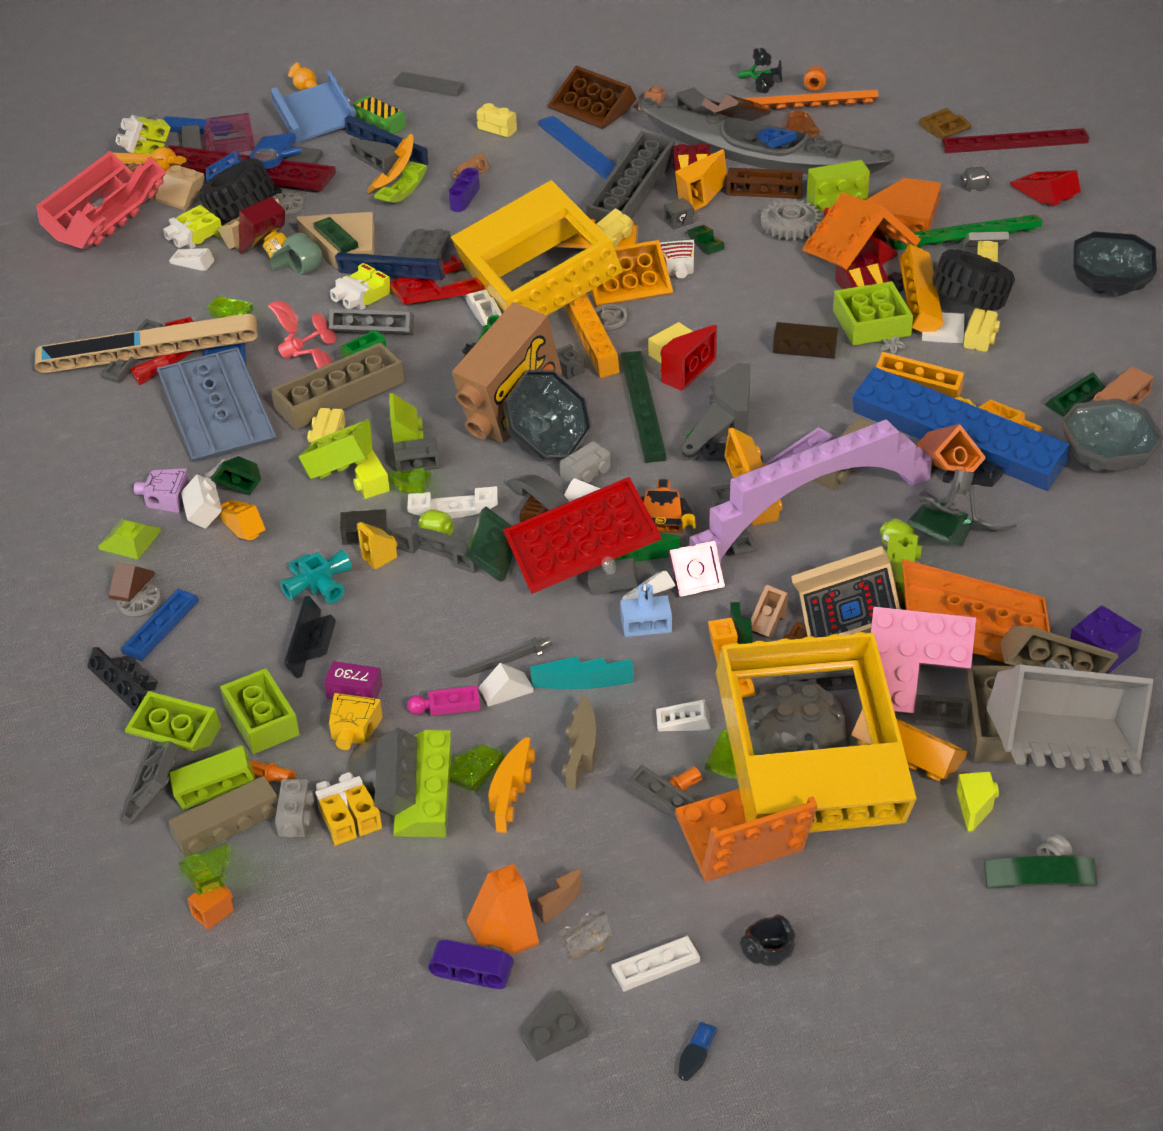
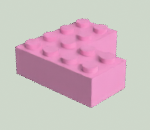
M874 607L871 633H874L894 712L915 714L920 665L971 670L976 624L975 617Z

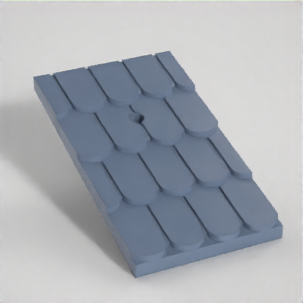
M238 347L157 368L165 394L192 462L203 461L213 456L225 455L232 451L244 450L254 445L266 444L276 440L274 430Z

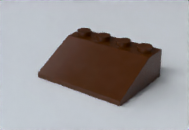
M575 65L548 104V108L604 129L627 113L637 98L630 85Z

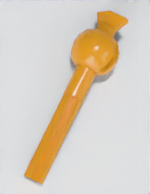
M298 62L290 68L288 77L293 78L294 86L300 91L318 85L316 84L315 73L309 68H301Z
M167 147L157 148L152 154L113 152L124 164H131L133 162L144 164L147 158L151 157L165 171L176 164L181 165L186 162L185 157L176 156Z

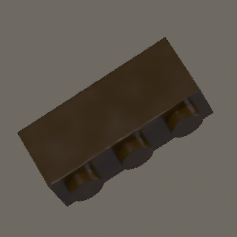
M777 322L774 333L773 353L835 359L838 327Z

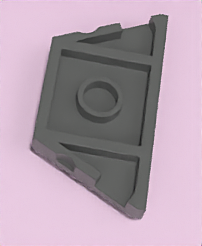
M167 741L165 743H158L157 746L155 744L149 746L120 821L129 826L157 792L164 789L169 781L168 772L177 760L175 757L178 749L177 745Z

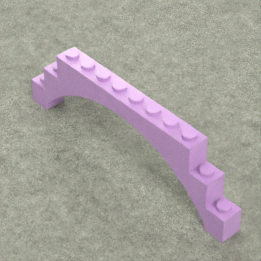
M887 419L731 479L730 501L710 508L709 530L691 536L689 546L715 541L721 564V558L743 530L773 503L799 486L838 470L871 466L893 470L899 473L913 487L930 480L932 458L920 447L916 448V445L903 433L899 435V431Z

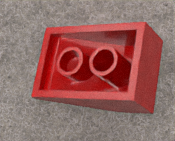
M1077 170L1036 171L1010 182L1012 187L1039 203H1049V206L1058 205L1061 200L1073 199L1075 194L1081 192Z
M713 324L673 338L662 347L660 352L661 383L683 391L716 360V325Z

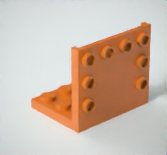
M842 192L836 202L828 209L824 219L817 225L815 232L807 239L802 251L807 255H813L847 270L874 230L885 238L888 236L896 242L899 240L905 245L912 244L917 246L921 239L884 206Z
M736 789L675 809V815L702 877L706 882L803 851L818 805L814 796L808 798L806 804L746 822L740 789Z

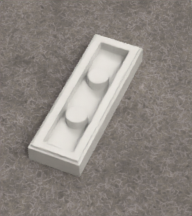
M687 935L612 964V972L624 992L699 963L700 955Z

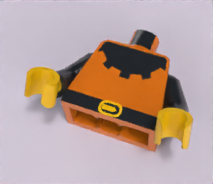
M658 480L657 490L649 489L646 491L645 496L641 497L659 532L683 533V530L688 525H692L693 529L696 528L693 511L687 501L679 497V491L670 490L671 482L669 480Z

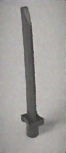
M535 637L531 639L532 644L485 662L454 671L452 674L454 677H467L494 668L499 663L505 664L533 652L540 656L543 655L542 650L552 646L549 637L539 641Z

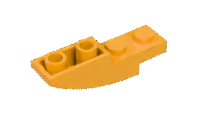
M529 737L521 740L506 755L491 782L488 793L490 811H495L496 832L507 833L508 823L514 820L512 802H517L518 793H525L526 783H531L532 768H529V766L535 762V748H531Z

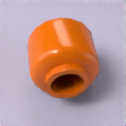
M820 66L810 67L804 76V85L812 92L823 89L827 81L826 71Z

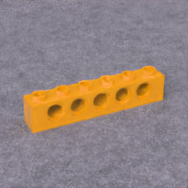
M586 293L564 306L565 311L599 378L620 373L618 354Z

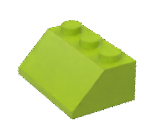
M369 419L314 440L298 456L310 479L318 476L320 479L325 478L333 470L337 469L340 472L348 468L351 463L355 462L357 465L368 459L367 455L373 450Z
M148 691L125 728V732L157 742L165 743L171 741L180 748L196 751L211 746L221 728V724L215 708Z

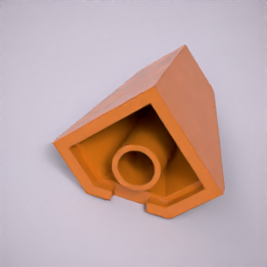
M960 424L927 432L916 445V448L920 447L932 458V465L946 471H955L957 469L972 473L986 458Z
M514 863L489 872L466 920L476 943L485 947L489 945L503 948V952L513 955L539 945L526 885Z

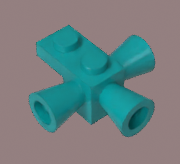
M339 550L328 560L319 552L311 556L306 554L288 563L289 570L295 576L280 580V586L284 595L290 601L308 589L313 595L321 592L325 601L333 604L343 597L345 587L333 580L332 575L352 570V564L348 555L343 550Z

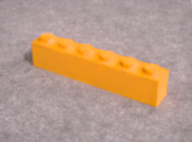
M909 244L899 258L907 306L913 315L912 328L920 332H936L943 325V317L938 292L932 281L934 271L929 252Z

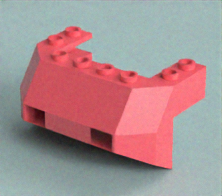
M109 151L36 205L39 224L57 241L81 249H89L93 245L98 246L106 235L109 237L116 231V227L124 226L130 216L134 218L140 212L139 208L149 198L151 199L157 194V188L163 184V177L166 171L151 157H148L144 165L139 164L133 173ZM99 198H104L99 207L91 205Z

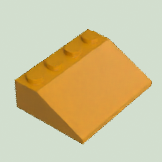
M655 240L614 247L623 272L590 291L596 307L604 304H616L673 294L660 241Z

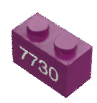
M333 661L324 680L327 699L333 700L335 693L377 699L382 688L380 668Z

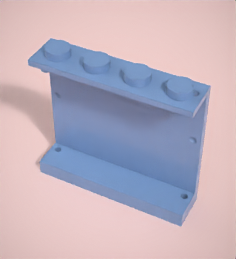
M327 70L329 82L283 97L277 87L270 89L273 103L290 133H295L296 135L295 143L346 127L345 117L348 115L356 116L354 106H350L348 96H344L342 86H338V80L335 75L331 74L330 70Z

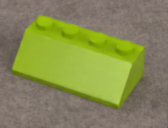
M424 730L414 735L417 737L416 804L395 815L394 837L446 838L452 756L451 730Z

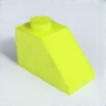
M373 450L367 455L368 459L358 464L355 468L356 479H353L354 486L357 492L360 491L364 499L390 491L388 474Z
M990 772L959 774L956 793L968 832L974 831L992 811L995 798L999 796L998 784L993 782Z

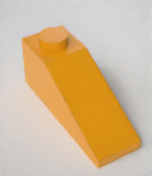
M232 499L220 504L222 511L217 517L237 537L249 541L256 539L260 536V532L266 530L256 505Z

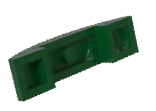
M1029 856L984 861L986 889L1036 885L1097 886L1095 860L1091 857Z

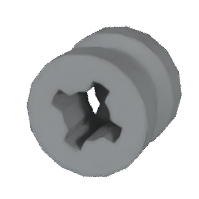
M1052 834L1046 843L1037 849L1038 856H1070L1072 854L1069 842L1058 834Z

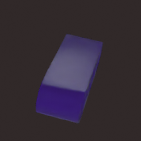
M476 168L464 169L450 188L449 204L452 211H464L480 189L479 171Z
M439 940L428 964V969L433 975L440 978L492 989H503L506 987L514 960L506 952L450 940Z

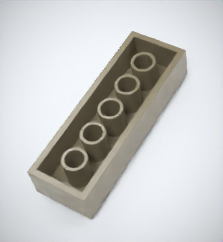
M380 342L271 388L274 409L296 430L312 423V418L317 417L320 408H330V410L344 409L404 383L402 362Z

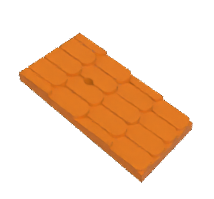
M902 559L906 610L975 617L974 654L984 655L988 659L1004 662L1000 641L1013 625L1031 626L1050 632L1046 602L1043 596Z

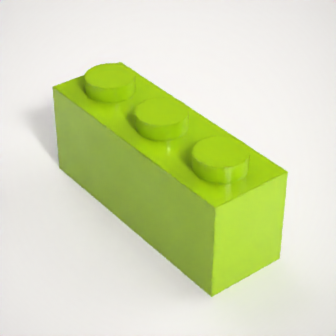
M243 745L169 772L174 797L182 810L215 799L256 780L251 759Z

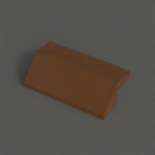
M727 93L724 94L721 102L704 98L701 104L714 113L748 121L771 113V110L757 102Z

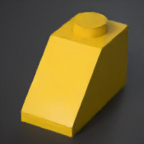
M362 522L357 524L361 558L374 570L397 558V542L392 535H388L380 528Z

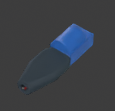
M700 1021L690 1044L685 1047L680 1057L678 1076L681 1080L688 1081L702 1067L707 1057V1051L716 1035V1027Z

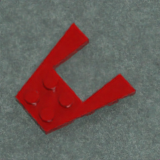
M455 255L450 256L451 260L447 262L442 260L445 274L462 269V262ZM400 277L390 282V290L403 305L482 291L484 290V284L477 277L439 287L432 279Z
M187 317L165 323V326L191 323L194 321L191 317ZM195 350L161 355L132 367L130 370L135 380L141 385L158 374V367L174 364Z

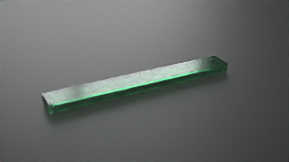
M641 351L620 353V359L644 462L666 461L664 443Z

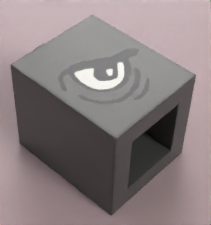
M684 198L664 204V221L672 229L693 223L694 208Z

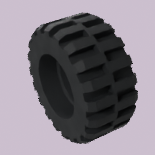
M256 158L247 159L224 169L221 173L208 180L200 189L199 197L206 209L218 217L221 222L229 221L239 217L241 210L267 199L273 193L274 182L260 160Z
M950 249L942 253L932 281L938 291L961 303L985 310H1000L1006 304L1015 282L1013 272L1008 270L1007 267L987 257L985 258L968 251Z

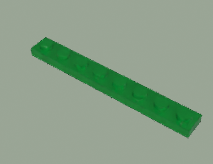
M1034 214L916 231L913 233L921 239L916 247H923L927 243L942 244L947 240L958 242L971 232H1008L1013 234L1017 230L1033 231L1037 227H1042V219ZM888 237V243L895 249L903 250L907 248L908 245L903 244L899 240L896 242Z

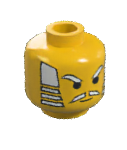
M274 231L263 239L265 241L263 248L270 258L275 251L284 247V242L287 239L284 233Z

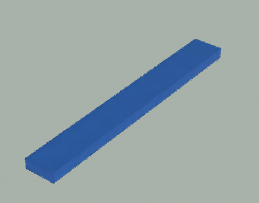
M555 116L539 120V126L604 179H607L616 167L615 163Z

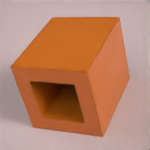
M214 879L187 898L191 915L207 930L234 911L231 891L225 885L221 887Z

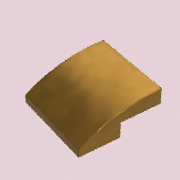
M948 107L925 116L919 121V125L940 139L951 137L970 129L972 126L961 114L955 116Z

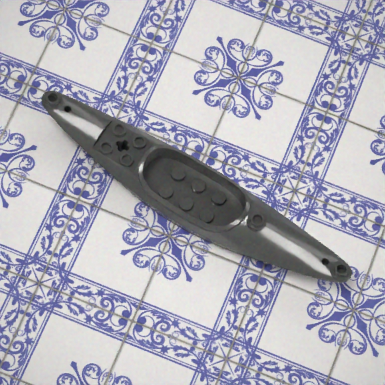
M644 98L639 103L640 109L668 136L688 145H696L698 143L709 144L711 154L723 149L726 159L760 168L803 171V174H808V169L862 160L869 169L870 174L888 166L895 159V155L890 149L878 151L845 145L840 140L827 141L823 136L809 137L808 133L734 117L721 118L719 114L714 112L706 115L656 103L652 98ZM769 127L797 132V139L791 141L788 145L770 148L758 139V131Z

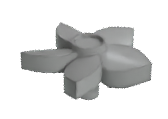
M894 336L891 340L883 339L884 345L881 347V351L890 349V353L896 355L897 350L904 349L906 345L899 341L898 336Z

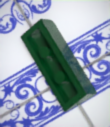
M1092 372L1045 403V406L1059 415L1065 416L1075 404L1085 403L1099 391L1104 390L1105 386L1096 374Z

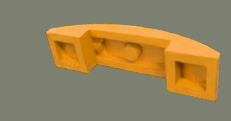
M409 134L401 141L394 151L399 156L398 160L387 175L381 173L373 180L366 190L368 194L390 183L404 169L413 148L412 134Z
M732 618L708 621L717 665L722 646L737 643L738 635ZM751 678L738 679L742 698L756 695Z

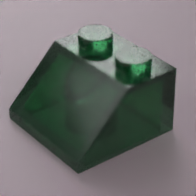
M936 499L935 501L941 506L947 505L946 503ZM921 506L909 518L907 524L943 542L963 546L974 521L967 518L969 514L959 509L955 510L960 511V514H947Z

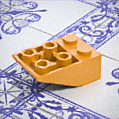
M723 149L675 171L679 199L684 198L691 204L694 211L706 206L727 183V170Z

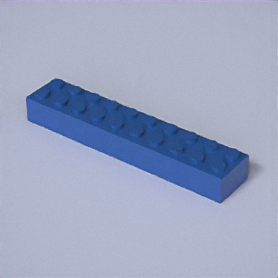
M873 367L852 395L854 413L876 422L887 419L898 431L920 440L927 432L960 424L986 457L984 461L1004 468L1003 474L1047 492L1069 461V443L877 367Z

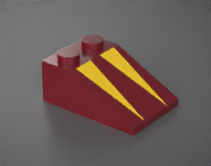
M709 144L673 145V171L676 194H678L675 171L711 155Z
M272 196L240 211V254H244L262 245L265 242L263 239L274 231L278 233L285 225V210Z
M872 252L856 256L847 270L836 265L835 281L841 289L889 282L881 262Z

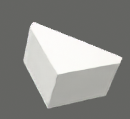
M499 663L479 686V692L487 707L534 692L524 672Z

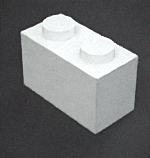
M197 474L181 491L188 521L206 529L221 513L222 509L216 484L210 478H204Z

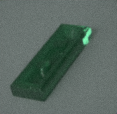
M331 217L313 223L314 229L341 254L359 248L358 242Z

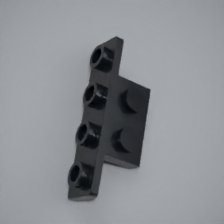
M309 595L303 599L284 661L287 669L296 678L302 677L307 660L319 658L327 654L336 623L335 618L331 614L320 617L321 609Z
M93 647L88 668L136 712L147 691L156 690L158 681L150 675L149 671L139 665L133 657L110 658L99 647Z

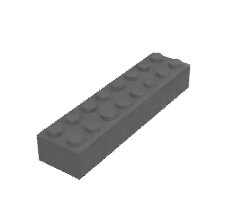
M641 131L587 205L586 215L590 219H595V223H598L616 208L632 220L672 162L675 139Z

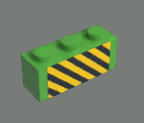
M368 95L352 103L356 111V116L354 117L392 134H396L406 128L404 112Z

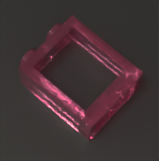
M249 113L206 118L207 126H204L205 137H209L206 138L207 149L233 153L236 150L238 152H245L255 149ZM244 130L245 136L214 140L213 134Z

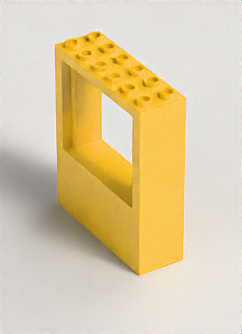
M552 180L451 236L466 270L473 278L477 277L484 284V290H487L490 297L495 299L503 313L512 302H515L544 315H549L623 272L612 241ZM579 232L592 245L514 291H511L500 278Z
M857 632L852 635L841 636L833 634L828 637L818 638L808 636L795 640L755 641L748 644L730 643L722 646L716 676L746 822L806 804L808 798L814 796L818 806L809 833L906 823L917 798L874 633ZM853 669L871 745L754 755L738 679Z

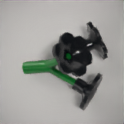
M755 48L753 50L755 64L750 70L739 71L738 78L753 77L756 79V91L767 93L774 85L773 75H778L780 82H782V63L779 60L777 68L755 71V68L759 65L769 66L772 58L764 48Z

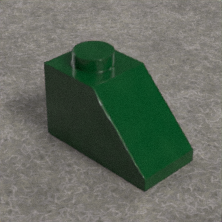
M237 456L222 462L211 477V481L250 496L261 481L257 463Z

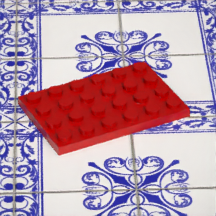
M630 477L503 530L531 594L661 540L660 532Z

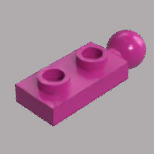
M477 685L428 691L429 699L415 695L407 702L409 712L414 715H420L426 709H430L431 716L481 710Z

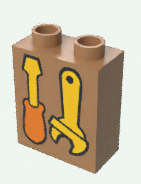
M512 302L452 371L458 390L456 399L463 406L467 418L465 427L474 437L484 440L488 436L501 443H504L510 435L506 431L505 415L502 411L503 402L527 370H555L560 376L562 375L547 315ZM524 391L518 394L519 398L523 397Z

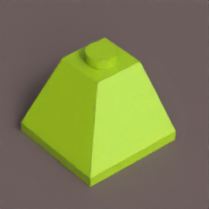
M121 518L99 544L98 548L99 550L139 560L159 535L161 528Z

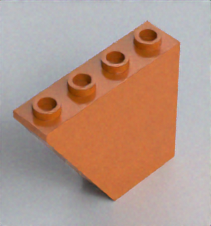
M903 178L866 200L884 206L912 232L929 230L940 200L942 183Z

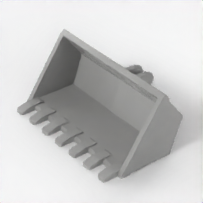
M1055 660L1046 662L1045 667L1016 665L1015 668L997 673L986 709L1003 742L1002 745L1005 751L1011 752L1016 764L1025 765V754H1030L1036 766L1044 767L1046 764L1044 755L1051 757L1057 768H1064L1066 765L1064 757H1069L1074 768L1077 770H1083L1085 767L1083 759H1088L1095 771L1102 772L1104 769L1102 760L1108 761L1114 773H1121L1123 771L1121 762H1126L1132 774H1141L1140 760L1153 688V678L1076 671L1067 661H1063L1059 666Z

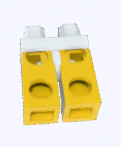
M348 772L339 777L338 784L331 786L327 781L316 784L317 791L315 793L318 809L329 829L334 846L356 839V830L361 837L382 829L380 811L374 807L375 803L363 785L360 776L354 777L351 772Z

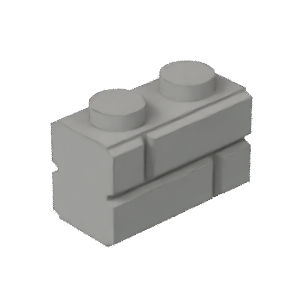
M594 441L560 461L561 478L567 482L570 481V483L574 478L590 483L593 478L601 473H606L611 468L609 451L600 447Z

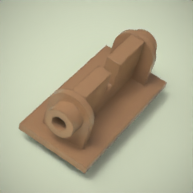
M484 152L456 166L452 172L453 177L458 178L466 168H476L479 174L490 169Z

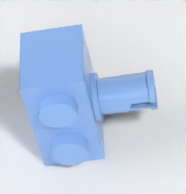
M646 583V591H644L643 584L638 586V598L620 600L624 637L672 632V613L668 595L653 597V586Z

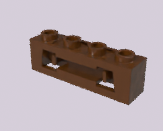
M729 168L727 196L801 199L803 171ZM739 186L743 187L744 190H747V187H750L749 191L738 190ZM782 188V192H785L786 189H791L792 193H780L779 189Z

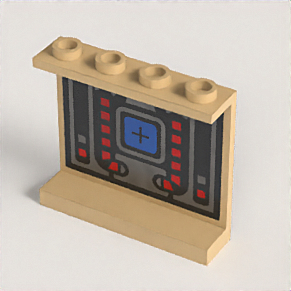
M883 546L791 576L793 585L800 594L807 636L818 638L828 637L833 634L841 636L852 635L857 632L871 633L874 607L901 610L890 557Z

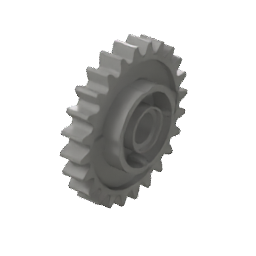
M787 199L786 202L779 200V203L773 202L772 205H767V208H763V212H761L762 229H766V233H772V236L778 235V239L785 237L786 240L789 238L796 240L797 237L801 239L804 236L810 237V234L815 232L817 225L822 221L820 209H816V206H811L810 202L804 204V200L797 202V199L793 201Z

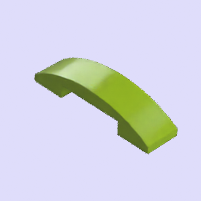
M410 162L402 170V177L390 188L383 186L374 195V198L392 203L404 200L419 185L427 170V165Z

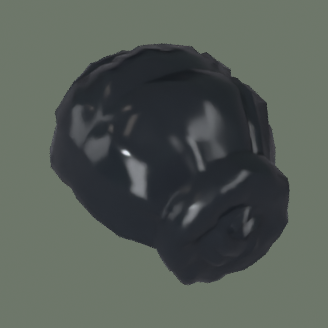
M780 914L760 919L749 926L745 931V935L741 938L742 952L752 963L777 966L792 955L795 947V931L792 925H790L789 920Z

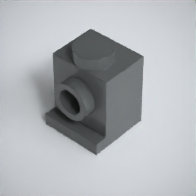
M572 344L556 349L562 375L567 380L585 372L584 358L573 349Z

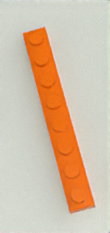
M878 90L743 99L757 102L767 109L776 108V110H784L786 107L801 109L804 106L818 108L826 104L829 107H834L842 103L851 106L857 102H863V104L874 103L878 98Z

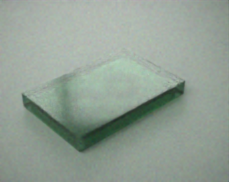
M485 506L478 517L465 557L502 582L507 576L514 555L503 530L512 525Z

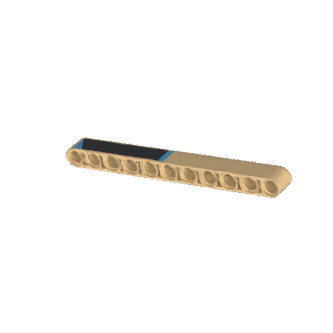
M243 314L43 345L35 350V369L40 373H51L109 364L111 361L116 362L119 359L128 361L132 356L135 359L250 342L258 337L257 319L254 315Z

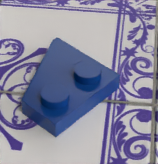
M769 127L758 131V139L770 148H774L780 145H788L791 141L796 140L797 132Z

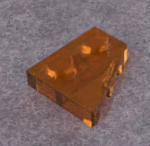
M800 110L789 112L785 129L808 133L809 137L820 135V130L808 112Z

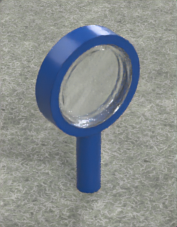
M300 146L282 151L273 147H263L254 150L250 158L260 160L265 169L278 166L282 162V158L302 154Z

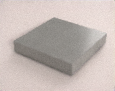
M971 232L963 239V247H977L978 241L998 242V246H1002L1009 240V233Z

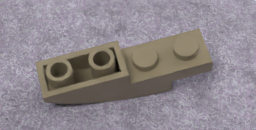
M583 695L579 705H575L573 708L572 723H568L566 728V738H569L570 759L569 762H565L563 765L562 777H566V788L573 790L577 789L583 771L593 773L597 755L595 715L589 699Z

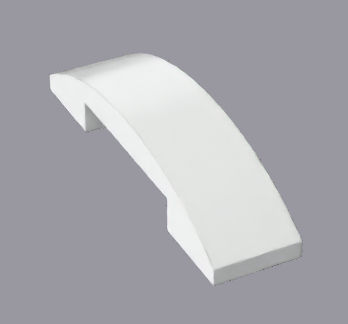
M497 486L475 488V495L434 499L431 498L430 492L408 494L407 509L409 513L419 516L429 509L446 512L451 518L472 516L498 505Z

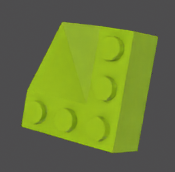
M892 281L834 291L833 312L852 345L881 342L883 339H891L894 336H898V338L911 336L913 315Z

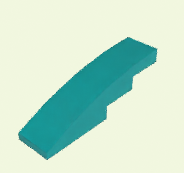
M578 656L530 666L531 685L537 688L592 689L634 682L631 659L607 664L603 657L580 663Z

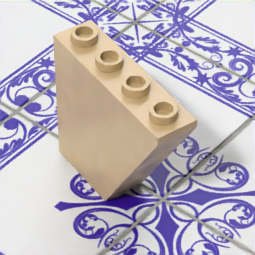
M373 212L297 217L298 232L305 233L321 248L323 257L335 269H338L335 258L338 252L374 255Z

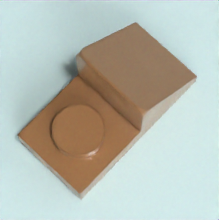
M767 584L765 585L751 617L753 632L771 639L779 618L785 620L788 602L787 592Z

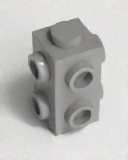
M308 779L282 780L275 818L278 837H305L306 826L311 825V810H309V806L314 805V790H310Z

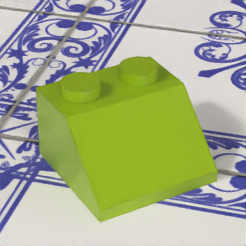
M389 393L393 443L424 439L423 430H421L423 429L422 416H417V408L394 393Z

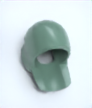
M299 232L288 237L284 242V247L272 254L271 267L274 271L291 267L299 275H305L315 271L321 265L323 259L322 250L305 233ZM292 249L295 253L290 254V250Z

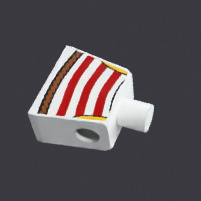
M694 240L660 243L669 276L676 275L678 278H685L687 274L694 273Z

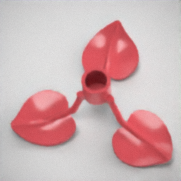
M276 301L268 305L285 330L290 333L288 337L284 338L285 342L278 346V350L283 358L289 359L292 356L297 357L298 355L312 353L318 369L333 363L330 356L326 352H321L320 348L301 351L303 343L320 334L326 344H332L336 341L335 332L329 329V322L321 313H315L312 316V322L318 331L301 340L298 337H293L298 330L296 325L298 317L293 308L283 301Z

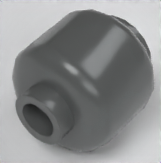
M984 167L966 168L960 178L961 185L970 192L983 191L990 183L989 172Z

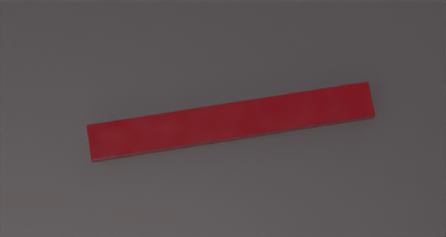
M1084 128L942 138L941 145L946 154L1084 144L1089 142V136Z

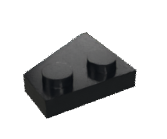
M983 461L972 472L974 475L971 485L993 487L1002 477L1004 468ZM947 471L943 475V482L950 483V479L954 478L955 471Z

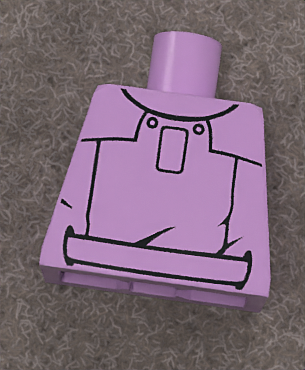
M187 469L153 470L150 472L146 482H135L134 494L144 495L148 508L180 513L183 505L181 491L190 482Z

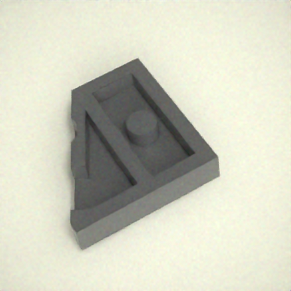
M558 990L522 1033V1037L537 1062L586 1038L587 1029L562 991Z

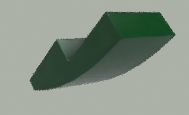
M704 224L687 230L690 238L706 254L709 255L725 249L724 242L714 237L713 229Z
M730 602V618L733 620L738 635L737 642L739 644L752 643L751 619H741L740 602Z

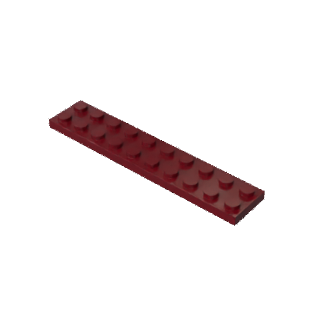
M173 145L167 147L176 156L186 158V162L181 164V167L203 173L205 176L208 166L231 154ZM240 154L244 161L251 159L250 155ZM258 156L255 157L260 161H269L274 159ZM282 160L278 166L266 169L274 185L295 187L297 189H311L313 191H323L336 174L335 166Z

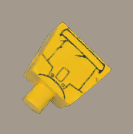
M334 694L329 726L331 738L336 741V746L339 749L348 750L352 743L363 744L370 739L383 717L381 699Z

